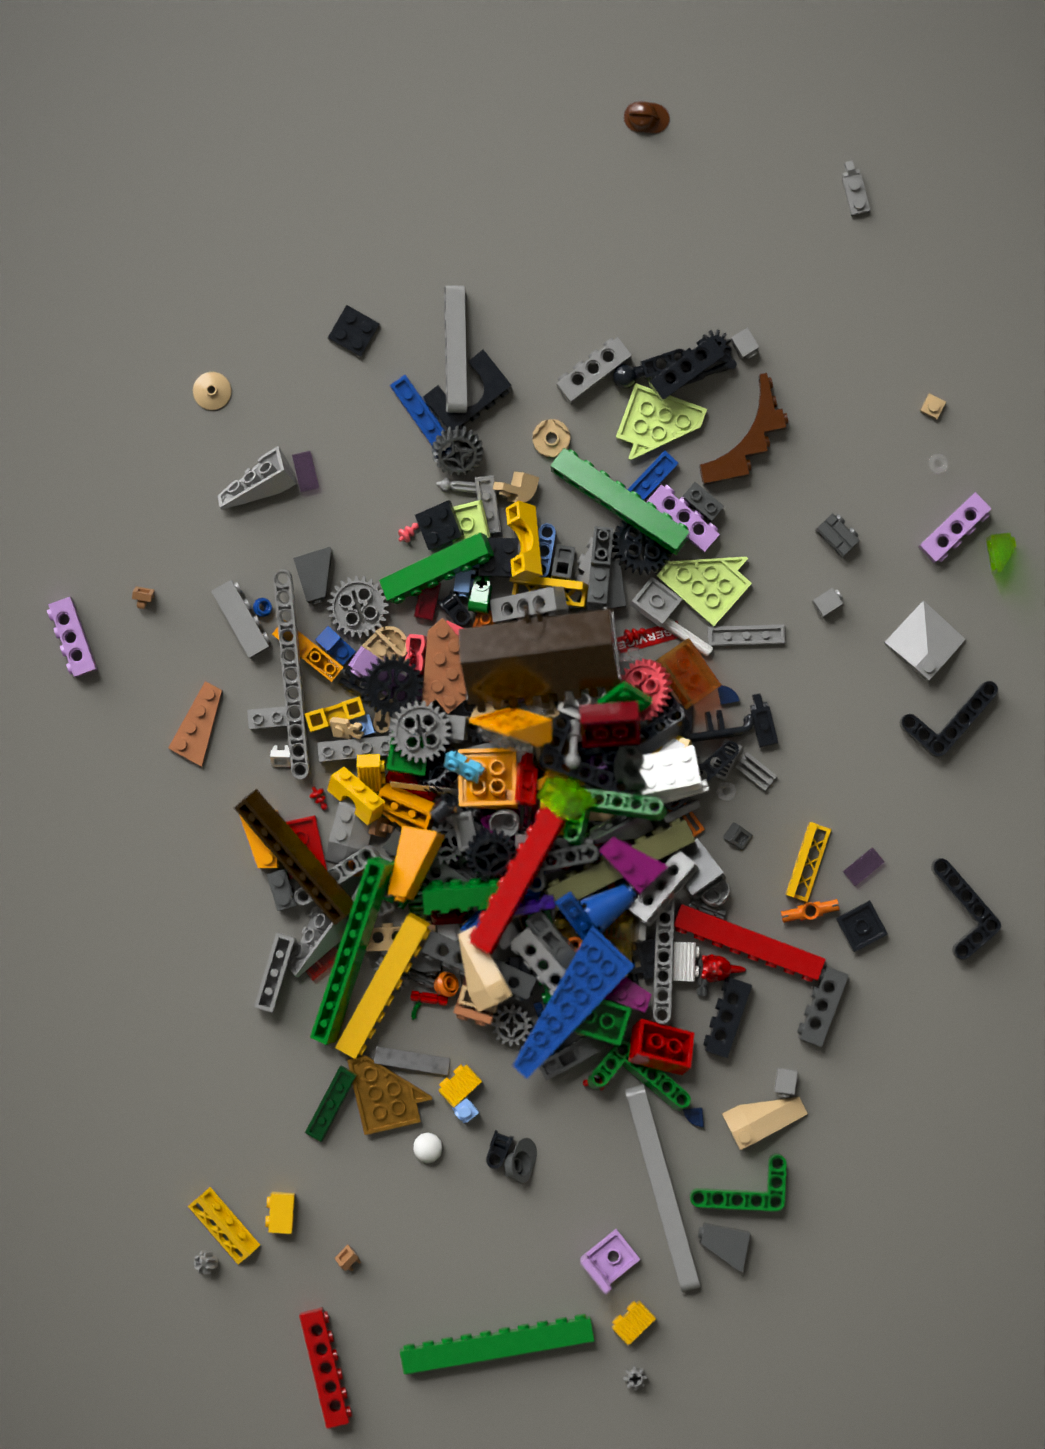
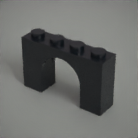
M481 350L468 361V364L482 380L484 393L476 404L467 407L466 413L446 412V394L439 385L423 396V399L447 429L450 426L452 430H455V427L459 426V430H462L467 422L477 420L481 416V411L491 409L496 404L495 400L499 397L503 399L511 393L509 389L512 388V385L484 350Z

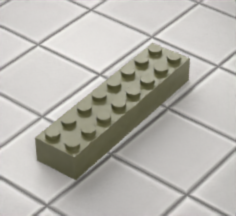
M678 817L668 822L669 826L665 828L662 826L657 827L651 831V835L647 837L642 835L634 839L635 843L630 846L658 860L694 842L695 839L684 819L680 820ZM602 855L600 856V861L585 863L582 865L584 869L578 872L576 869L571 870L565 874L566 878L559 880V878L548 882L549 886L546 887L549 895H554L555 901L570 891L578 900L624 876Z

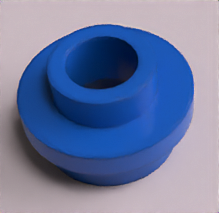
M259 598L255 600L253 611L257 616L265 617L271 613L272 605L268 599ZM260 604L264 606L263 611L259 608Z

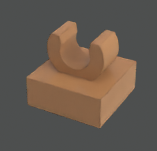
M135 587L132 599L138 600L137 608L145 609L147 602H151L154 597V589Z
M380 817L370 824L368 833L386 838L387 833L392 834L394 826L389 825V819Z
M349 1245L335 1257L339 1266L345 1271L347 1269L353 1271L354 1269L351 1265L355 1261L359 1264L361 1263L358 1255Z

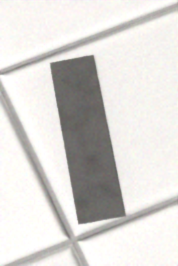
M376 1046L374 1063L448 1075L450 1058Z

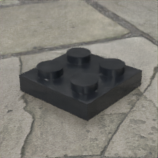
M346 304L327 338L361 357L380 323Z
M450 500L415 514L428 550L435 549L464 536Z
M488 538L494 556L489 558L490 560L487 563L479 564V577H512L511 559L518 556V538Z
M870 900L836 918L853 952L888 935Z

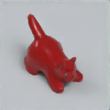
M714 954L702 956L703 971L701 977L703 980L707 979L710 983L724 981L731 973L746 971L745 967L731 965L723 956Z

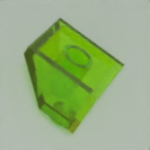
M1011 533L992 534L985 538L992 576L1002 572L1012 556L1014 548H1016L1015 537H1011Z

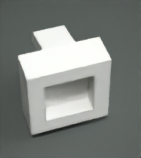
M274 745L270 754L271 767H291L288 745H285V750H278L277 745Z

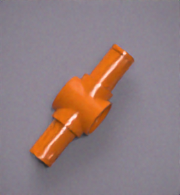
M835 899L821 903L820 901L807 902L797 906V908L781 911V916L788 915V917L782 918V921L785 923L798 919L800 921L813 920L823 916L825 913L840 911L839 906L832 907V905L838 904V900ZM809 905L815 908L813 916H807L805 913V909Z

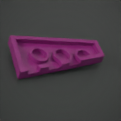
M624 977L604 999L646 1013L652 994Z

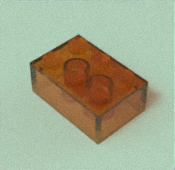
M689 638L655 661L660 663L661 667L666 668L665 673L670 674L667 680L672 681L669 686L686 710L721 686V683Z

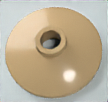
M207 372L196 380L193 387V395L196 402L202 408L217 410L228 403L231 397V386L222 374ZM210 387L215 388V392L212 394L208 392Z

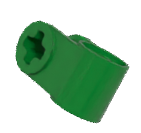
M477 576L474 579L468 611L488 614L492 594V585L488 577Z

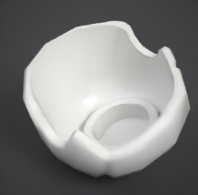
M429 1132L419 1135L414 1142V1154L420 1162L426 1164L435 1162L442 1154L441 1140L437 1135Z

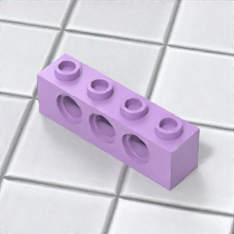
M661 484L647 502L653 503L661 513H668L676 523L686 525L689 529L688 531H690L688 540L704 553L720 535L717 532L719 529L711 522L707 524L702 520L704 516L697 510L693 512L688 508L690 504L683 498L678 499L674 496L675 491L668 485L664 487ZM667 500L673 501L675 504L674 509L667 510L664 507V502ZM687 513L689 521L681 522L678 517L679 514ZM696 525L702 526L704 529L703 534L696 535L693 532V527Z
M975 492L918 547L933 563L937 560L941 563L949 555L947 551L951 547L955 549L963 542L960 539L963 535L969 536L976 529L974 525L978 521L982 523L990 516L988 512L991 508ZM966 511L974 513L973 521L966 519ZM953 524L960 526L961 531L959 534L952 532L951 527ZM943 537L946 539V547L938 545V538Z
M67 597L48 604L50 609L47 610L50 620L55 622L54 633L57 639H61L62 645L60 649L64 657L67 656L69 663L66 666L69 674L79 677L98 670L73 598ZM63 615H68L70 618L69 623L66 625H62L60 622V618ZM69 633H75L76 640L73 643H68L67 641ZM76 651L82 652V659L79 661L73 659V654Z

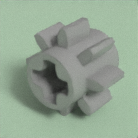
M201 1250L200 1255H196L194 1258V1267L198 1270V1273L211 1274V1270L216 1269L218 1265L217 1257L208 1250Z
M633 1365L632 1370L626 1369L628 1376L623 1377V1380L629 1381L627 1388L632 1385L637 1391V1386H645L642 1381L647 1379V1375L641 1374L643 1368L637 1370L635 1365ZM633 1374H637L640 1377L637 1378V1382H633V1379H630L633 1377Z

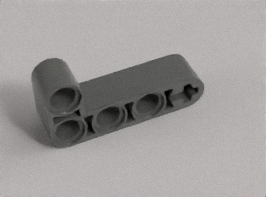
M586 844L549 852L535 877L541 879V887L535 889L531 884L529 889L534 892H541L546 888L545 871L596 861L600 856L598 847ZM588 848L595 851V854L590 859V856H581L579 849H581V853L589 852ZM571 851L576 854L574 862L567 860V854ZM551 855H555L557 858V863L554 866L548 864V858Z

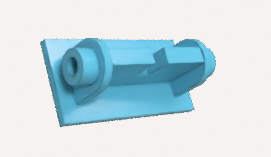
M450 751L449 754H446L444 767L468 780L478 783L480 774L482 775L485 770L482 767L483 764L472 759L466 763L467 757L457 751Z

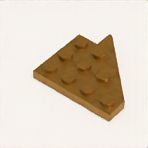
M367 1055L356 1057V1059H347L349 1070L358 1074L353 1083L364 1135L421 1122L417 1103L432 1100L431 1095L383 1065L375 1064L374 1060Z

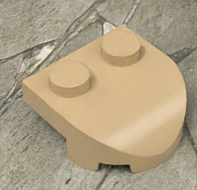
M392 626L379 628L362 645L381 660H384V655L391 659V655L394 654L397 660L400 655L404 659L407 654V638L400 629Z

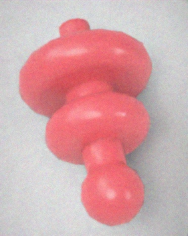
M413 523L412 527L406 526L405 531L400 529L398 531L400 536L398 540L409 543L411 541L410 536L413 537L415 535L414 530L419 528L418 523Z

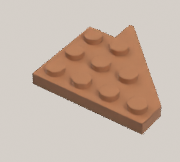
M442 618L427 631L423 676L424 688H422L421 704L425 700L426 706L436 700L444 711L449 714L467 698L460 665L459 637Z

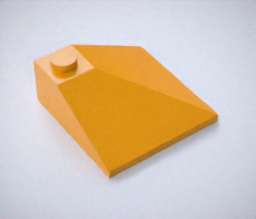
M507 707L469 718L470 723L531 743L534 747H542L545 743L552 742V719L517 707Z
M516 748L458 749V753L467 757L466 763L472 759L483 764L482 767L485 768L483 774L479 776L478 783L458 774L459 807L496 810L503 808L518 809V804L514 803L517 772Z

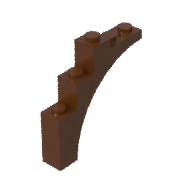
M767 373L759 374L758 376L760 389L759 407L749 432L727 454L716 460L700 464L699 468L703 485L748 476L749 471H752L750 460H746V457L767 453V448L770 447L769 438L764 434L785 430L786 424H789L787 413H783V409L775 410L774 408L777 407L776 397L771 394L773 382Z

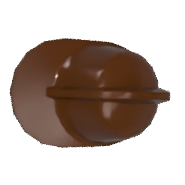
M634 102L624 112L626 126L636 132L660 133L665 130L670 120L667 109L657 103Z

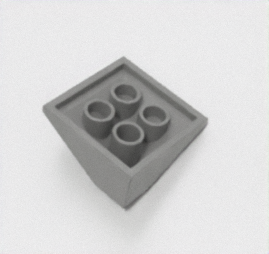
M923 600L884 643L925 681H929L966 639Z

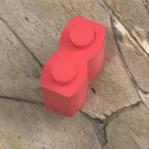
M409 634L406 640L408 654L405 660L408 658L410 660L409 665L414 663L416 665L414 670H420L419 675H424L427 636Z

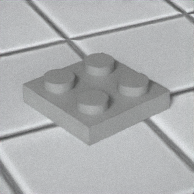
M651 577L634 597L630 605L661 627L680 604L682 598Z

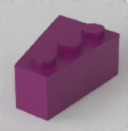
M612 837L599 849L639 893L668 867L664 863L615 837Z

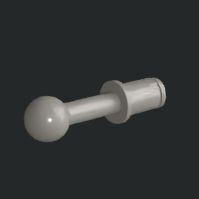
M573 719L570 720L569 733L566 737L567 741L570 742L569 755L565 758V764L570 769L577 768L581 762L580 757L577 755L578 742L582 740L580 734L581 727L580 722Z

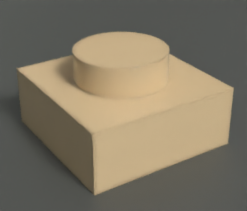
M929 393L920 412L938 419L946 401Z

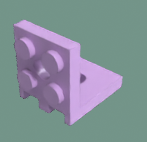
M617 1229L613 1230L580 1257L581 1264L604 1293L611 1289L610 1284L640 1260L639 1256ZM610 1251L618 1252L619 1258L616 1261L608 1259Z

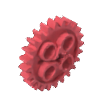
M650 659L636 660L635 664L629 663L630 669L624 668L625 675L620 674L621 683L625 681L652 697L653 704L639 713V721H651L652 717H658L657 712H664L662 706H668L665 701L666 699H671L667 694L672 691V689L668 688L672 681L667 680L670 674L665 673L666 668L661 667L660 663Z

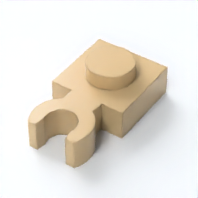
M332 717L329 721L333 737L350 739L353 736L356 739H360L364 735V732L358 731L362 727L361 723L351 724L349 719Z

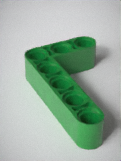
M578 788L571 795L563 835L571 846H581L585 840L590 812L662 820L666 816L667 810L662 801L655 797ZM581 797H586L583 802H578ZM600 799H604V802L602 804L597 805V802ZM617 802H623L621 806L615 807ZM642 804L639 809H634L635 805ZM660 806L657 812H652L654 807ZM577 815H582L579 820H574ZM573 833H578L575 838L570 839Z
M622 1041L620 1047L625 1049V1055H621L618 1052L619 1045H614L588 1077L590 1088L594 1090L601 1089L622 1065L672 1109L676 1111L683 1110L691 1102L689 1093L662 1070L642 1065L638 1068L629 1062L630 1043L627 1041ZM606 1061L612 1062L614 1068H607ZM648 1071H650V1072H652V1073L654 1074V1076H655V1079H654V1080H650V1079L648 1078V1076H647V1072H648ZM595 1075H598V1076L601 1077V1079H602V1083H601V1084H598V1083L595 1082V1080H594V1076H595ZM662 1084L668 1085L669 1093L662 1090ZM677 1096L683 1098V1105L678 1104Z
M778 1153L772 1154L769 1157L767 1191L695 1188L690 1192V1201L695 1207L779 1211L785 1204L786 1160ZM775 1158L782 1159V1165L779 1168L772 1166V1161ZM775 1177L781 1178L782 1181L778 1187L771 1185V1181ZM696 1193L704 1195L703 1200L699 1203L693 1200V1196ZM721 1194L723 1196L722 1202L714 1203L712 1200L713 1196ZM734 1195L742 1196L740 1204L732 1203ZM760 1196L761 1203L759 1205L751 1204L752 1197ZM776 1196L779 1197L781 1200L780 1204L772 1206L770 1204L771 1199Z

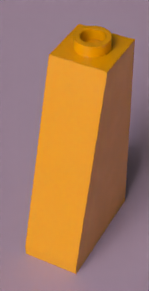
M402 827L388 894L394 896V900L405 902L406 899L414 900L445 835L436 831Z

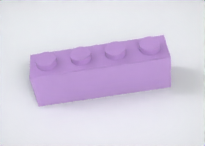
M361 646L348 664L352 667L351 672L358 677L362 675L368 676L365 668L372 669L370 662L376 665L377 656ZM391 669L392 684L388 685V687L391 689L390 699H392L393 697L392 688L396 686V684L393 682L394 669ZM382 671L379 674V680H385L387 672ZM399 673L398 680H405L406 676H404L402 673ZM405 691L398 692V700L404 699ZM416 696V699L420 701L422 696Z

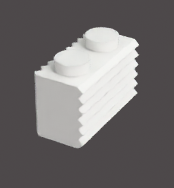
M673 942L672 981H695V977H698L699 966H695V958H699V946H696L695 942Z

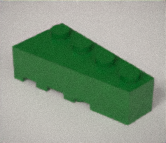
M474 878L467 882H462L461 879H453L450 882L433 880L422 892L424 915H430L432 910L449 913V911L458 908L461 912L472 910L475 906H477L478 910L487 909L489 898L493 893L496 894L499 888L497 884L500 878L496 880L490 878L488 881Z

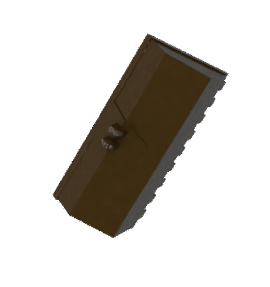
M536 604V618H530L528 606H523L525 619L516 622L458 629L460 665L466 688L468 705L476 704L478 712L486 711L485 702H492L494 710L502 709L501 700L508 699L510 707L516 708L518 707L517 698L524 697L526 705L531 706L534 704L533 696L540 695L542 703L547 704L550 702L549 694L557 693L558 701L562 702L566 700L565 692L573 691L574 699L577 700L582 698L581 690L589 689L590 697H597L598 687H605L607 694L614 689L613 685L621 684L613 610L605 609L542 617L540 604Z

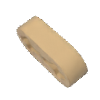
M380 710L375 713L373 726L377 732L385 733L390 727V716L386 712L385 723L387 727L379 730L377 722H381L382 719Z

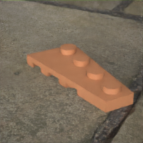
M206 681L168 747L201 767L203 766L223 691Z

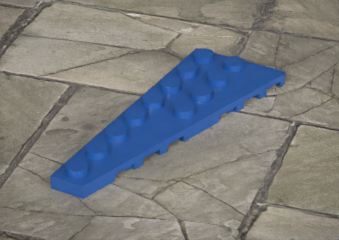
M594 926L588 931L512 1065L526 1079L634 967Z

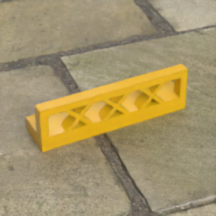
M510 577L509 581L514 583L512 595L518 594L519 585H525L529 592L535 591L540 587L564 586L565 599H569V601H566V605L583 608L586 606L589 585L584 582L538 577L531 582ZM576 591L582 592L580 603L574 602L570 597Z
M813 822L808 823L785 895L808 902L831 832L830 828ZM816 828L826 831L824 839L817 843L814 839ZM816 846L819 852L818 857L810 861L808 857L809 850ZM810 864L813 870L812 876L804 879L802 875L803 868ZM803 882L807 888L805 897L795 894L798 885Z
M211 1187L188 1205L189 1209L237 1264L241 1263L260 1246L259 1242ZM197 1203L203 1208V1211H200L196 1206ZM210 1219L216 1223V1226L212 1225ZM222 1234H225L228 1237L229 1241L225 1240ZM235 1248L238 1249L243 1254V1256L240 1257L235 1251Z

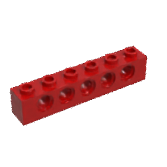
M323 1307L301 1312L299 1317L326 1429L348 1424L350 1417H352L350 1406H346L345 1402L348 1395L346 1387H342L340 1381L343 1379L341 1368H337L336 1361L339 1358L337 1350H333L331 1342H334L332 1330L328 1331L327 1323H330L328 1312H324ZM314 1325H320L323 1329V1332L321 1334H315L312 1331V1327ZM317 1345H326L327 1351L325 1353L318 1352ZM329 1363L332 1370L325 1372L322 1370L321 1365ZM334 1382L336 1389L333 1391L328 1390L326 1383ZM334 1400L341 1404V1407L337 1410L330 1406V1403Z

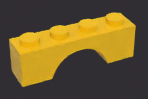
M518 500L506 507L507 525L514 530L520 541V553L511 559L512 577L531 582L542 576L536 506Z

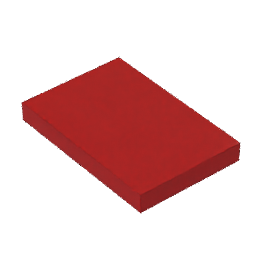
M316 815L286 821L289 827L327 870ZM288 872L289 879H294L293 876Z

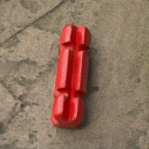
M414 990L411 992V1001L418 1002L419 1000L429 1004L439 1003L442 1006H446L448 1003V997L438 996V994L427 992L420 993V991Z

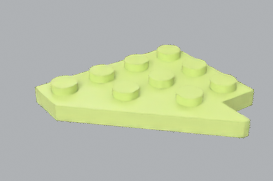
M635 383L616 438L633 444L628 460H633L701 428L707 409L673 396H669L661 402L653 389Z
M747 557L669 561L657 574V577L713 627L752 584L738 571L748 560Z

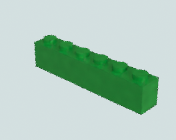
M479 532L379 581L386 600L399 604L404 602L406 597L421 594L425 588L438 586V582L444 579H453L456 577L455 574L461 571H470L473 568L472 566L478 563H487L490 560L489 558L494 556L487 535Z

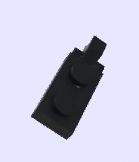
M761 693L752 695L754 705L750 706V712L754 717V729L759 748L777 744L778 739L770 706H768L767 702L762 701Z

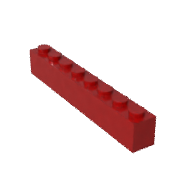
M546 806L538 810L535 819H537L535 824L528 828L525 842L519 844L515 860L512 859L509 862L506 876H502L497 884L499 888L496 894L493 893L489 898L487 910L483 911L479 916L478 921L480 923L477 928L472 929L469 935V943L492 955L567 821L566 817Z
M680 904L674 920L675 931L686 934L687 931L694 933L693 937L704 941L705 938L712 940V945L720 948L723 945L730 947L729 951L738 955L741 952L747 953V958L757 962L760 958L766 961L765 965L776 968L777 965L784 967L783 971L794 975L795 972L802 974V979L810 982L813 979H819L826 960L823 957Z

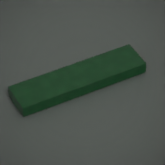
M342 1065L338 1068L305 1131L307 1135L319 1142H323L358 1074Z

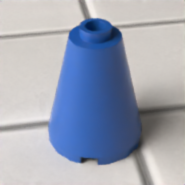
M624 884L584 898L580 902L581 904L586 903L585 911L596 927L600 925L601 929H599V932L603 933L635 901L633 897L636 894L631 886L626 887Z

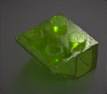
M547 777L537 795L539 800L559 818L563 819L576 818L596 802V799L591 796V792L582 788L579 782L573 778Z

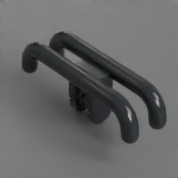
M717 710L718 730H714L712 717L708 711L705 712L707 731L697 733L685 731L679 736L690 740L691 743L741 736L752 729L754 717L752 714H748L743 718V726L725 729L722 711Z

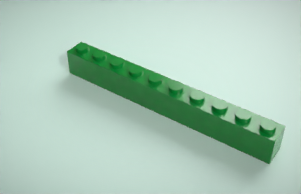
M380 857L368 858L310 1038L325 1045L337 1041L394 867V863Z
M578 1314L574 1316V1319L567 1320V1317L555 1319L556 1322L548 1323V1320L536 1322L537 1325L534 1326L521 1324L517 1326V1329L510 1330V1327H503L498 1329L499 1332L491 1333V1330L479 1332L480 1335L472 1336L470 1333L460 1335L461 1338L454 1340L453 1337H446L441 1339L442 1342L434 1343V1340L422 1342L423 1345L415 1346L414 1343L406 1344L400 1349L403 1374L594 1342L591 1318L586 1316V1314Z

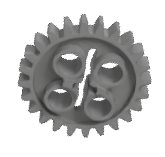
M355 576L354 581L348 577V583L345 584L341 580L342 587L334 586L337 592H330L334 599L328 600L332 606L328 607L327 610L333 611L329 618L335 617L332 624H339L338 631L344 628V635L350 631L352 638L355 633H358L359 638H361L362 633L365 632L368 637L370 630L375 633L376 626L382 627L379 623L380 621H387L383 614H389V612L384 610V608L390 605L384 603L386 597L381 595L384 593L383 589L378 590L379 583L373 586V579L366 582L365 576H363L361 581H359L358 576ZM362 590H368L370 596L368 599L362 600L359 597V593ZM352 591L356 592L358 602L364 605L361 607L365 623L361 622L357 609L353 610L356 604ZM344 596H349L352 601L350 605L343 606L341 599ZM368 608L376 610L373 618L366 617L365 611ZM350 614L357 615L358 619L355 624L347 622V617Z
M415 700L414 706H411L408 702L407 709L401 706L400 710L402 713L395 712L394 714L397 719H391V722L395 724L389 727L390 730L394 731L389 737L395 739L391 742V745L397 744L395 752L401 750L400 757H403L405 754L408 755L407 761L414 757L415 763L418 762L419 758L425 763L426 757L433 761V754L439 757L438 750L445 751L442 745H449V742L445 740V738L451 737V734L446 733L447 730L451 729V726L445 725L449 719H443L442 717L445 715V712L439 714L440 707L438 706L433 709L432 702L429 706H426L425 700H423L421 705ZM416 715L420 716L421 730H425V733L422 734L423 749L420 748L419 734H415V731L418 729ZM425 716L432 717L433 725L426 726L423 723V718ZM405 719H412L414 727L411 729L404 726ZM428 735H433L436 738L434 745L426 743ZM414 738L417 741L416 747H408L407 739Z

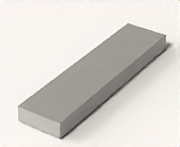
M784 625L707 627L708 644L710 646L785 644Z

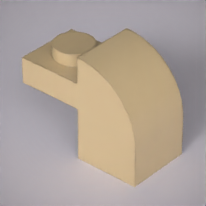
M514 472L511 485L503 482H494L493 489L500 491L499 495L508 497L507 502H517L518 500L527 502L534 496L540 477L524 472Z

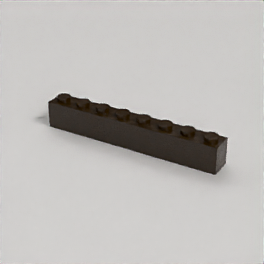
M257 789L234 807L237 813L334 925H337L351 912L354 903L351 897Z

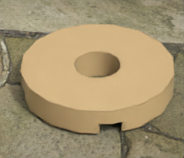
M544 420L536 426L532 441L539 454L554 458L559 455L563 448H568L570 433L565 424L559 420ZM549 433H554L557 436L555 443H548L546 441V436Z

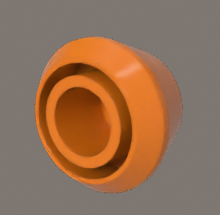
M449 971L440 973L434 981V989L441 996L452 997L458 991V980Z

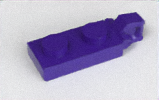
M544 895L541 900H535V898L524 900V903L520 904L515 915L555 908L554 895Z

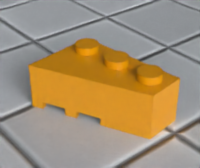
M386 783L381 788L378 796L385 801L382 811L385 817L392 822L395 821L401 827L405 826L431 831L434 819L429 812L434 802L401 788H393L389 783Z
M240 816L257 867L279 868V860Z

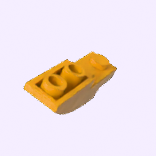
M277 627L275 631L272 633V635L279 640ZM285 631L283 635L285 640L292 641V632ZM298 631L300 657L332 682L344 667Z

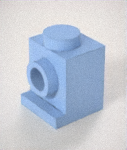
M475 570L461 571L456 574L454 592L457 593V596L469 597V591L472 590L474 581L471 575L475 576Z
M370 714L350 720L351 724L358 722L363 725L361 731L364 732V735L362 737L375 733Z
M465 1097L452 1108L455 1115L463 1123L470 1121L479 1113V1110L468 1097Z

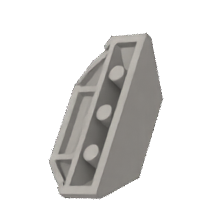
M350 797L339 802L325 860L340 863L369 844L371 834L368 833L370 824H365L354 814L355 804Z

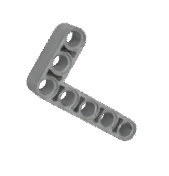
M368 845L327 871L331 875L333 871H338L340 873V880L336 881L340 884L363 868L365 869L368 861L364 857L365 850L372 853V858H382V856L374 846ZM349 861H354L356 863L355 870L349 868ZM302 887L294 894L295 901L300 905H306L313 901L310 896L308 900L301 897V891H305ZM386 891L384 897L389 898L391 895Z

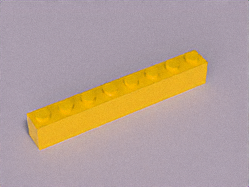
M411 912L407 915L335 1047L336 1049L354 1059L358 1055H363L367 1048V1045H365L368 1038L372 1039L376 1032L374 1028L376 1022L380 1023L385 1015L383 1009L386 1005L390 1006L394 999L392 995L394 989L398 990L403 982V979H401L403 973H408L413 964L410 962L413 956L417 957L422 948L419 946L421 940H426L431 931L428 929L430 926L429 922Z

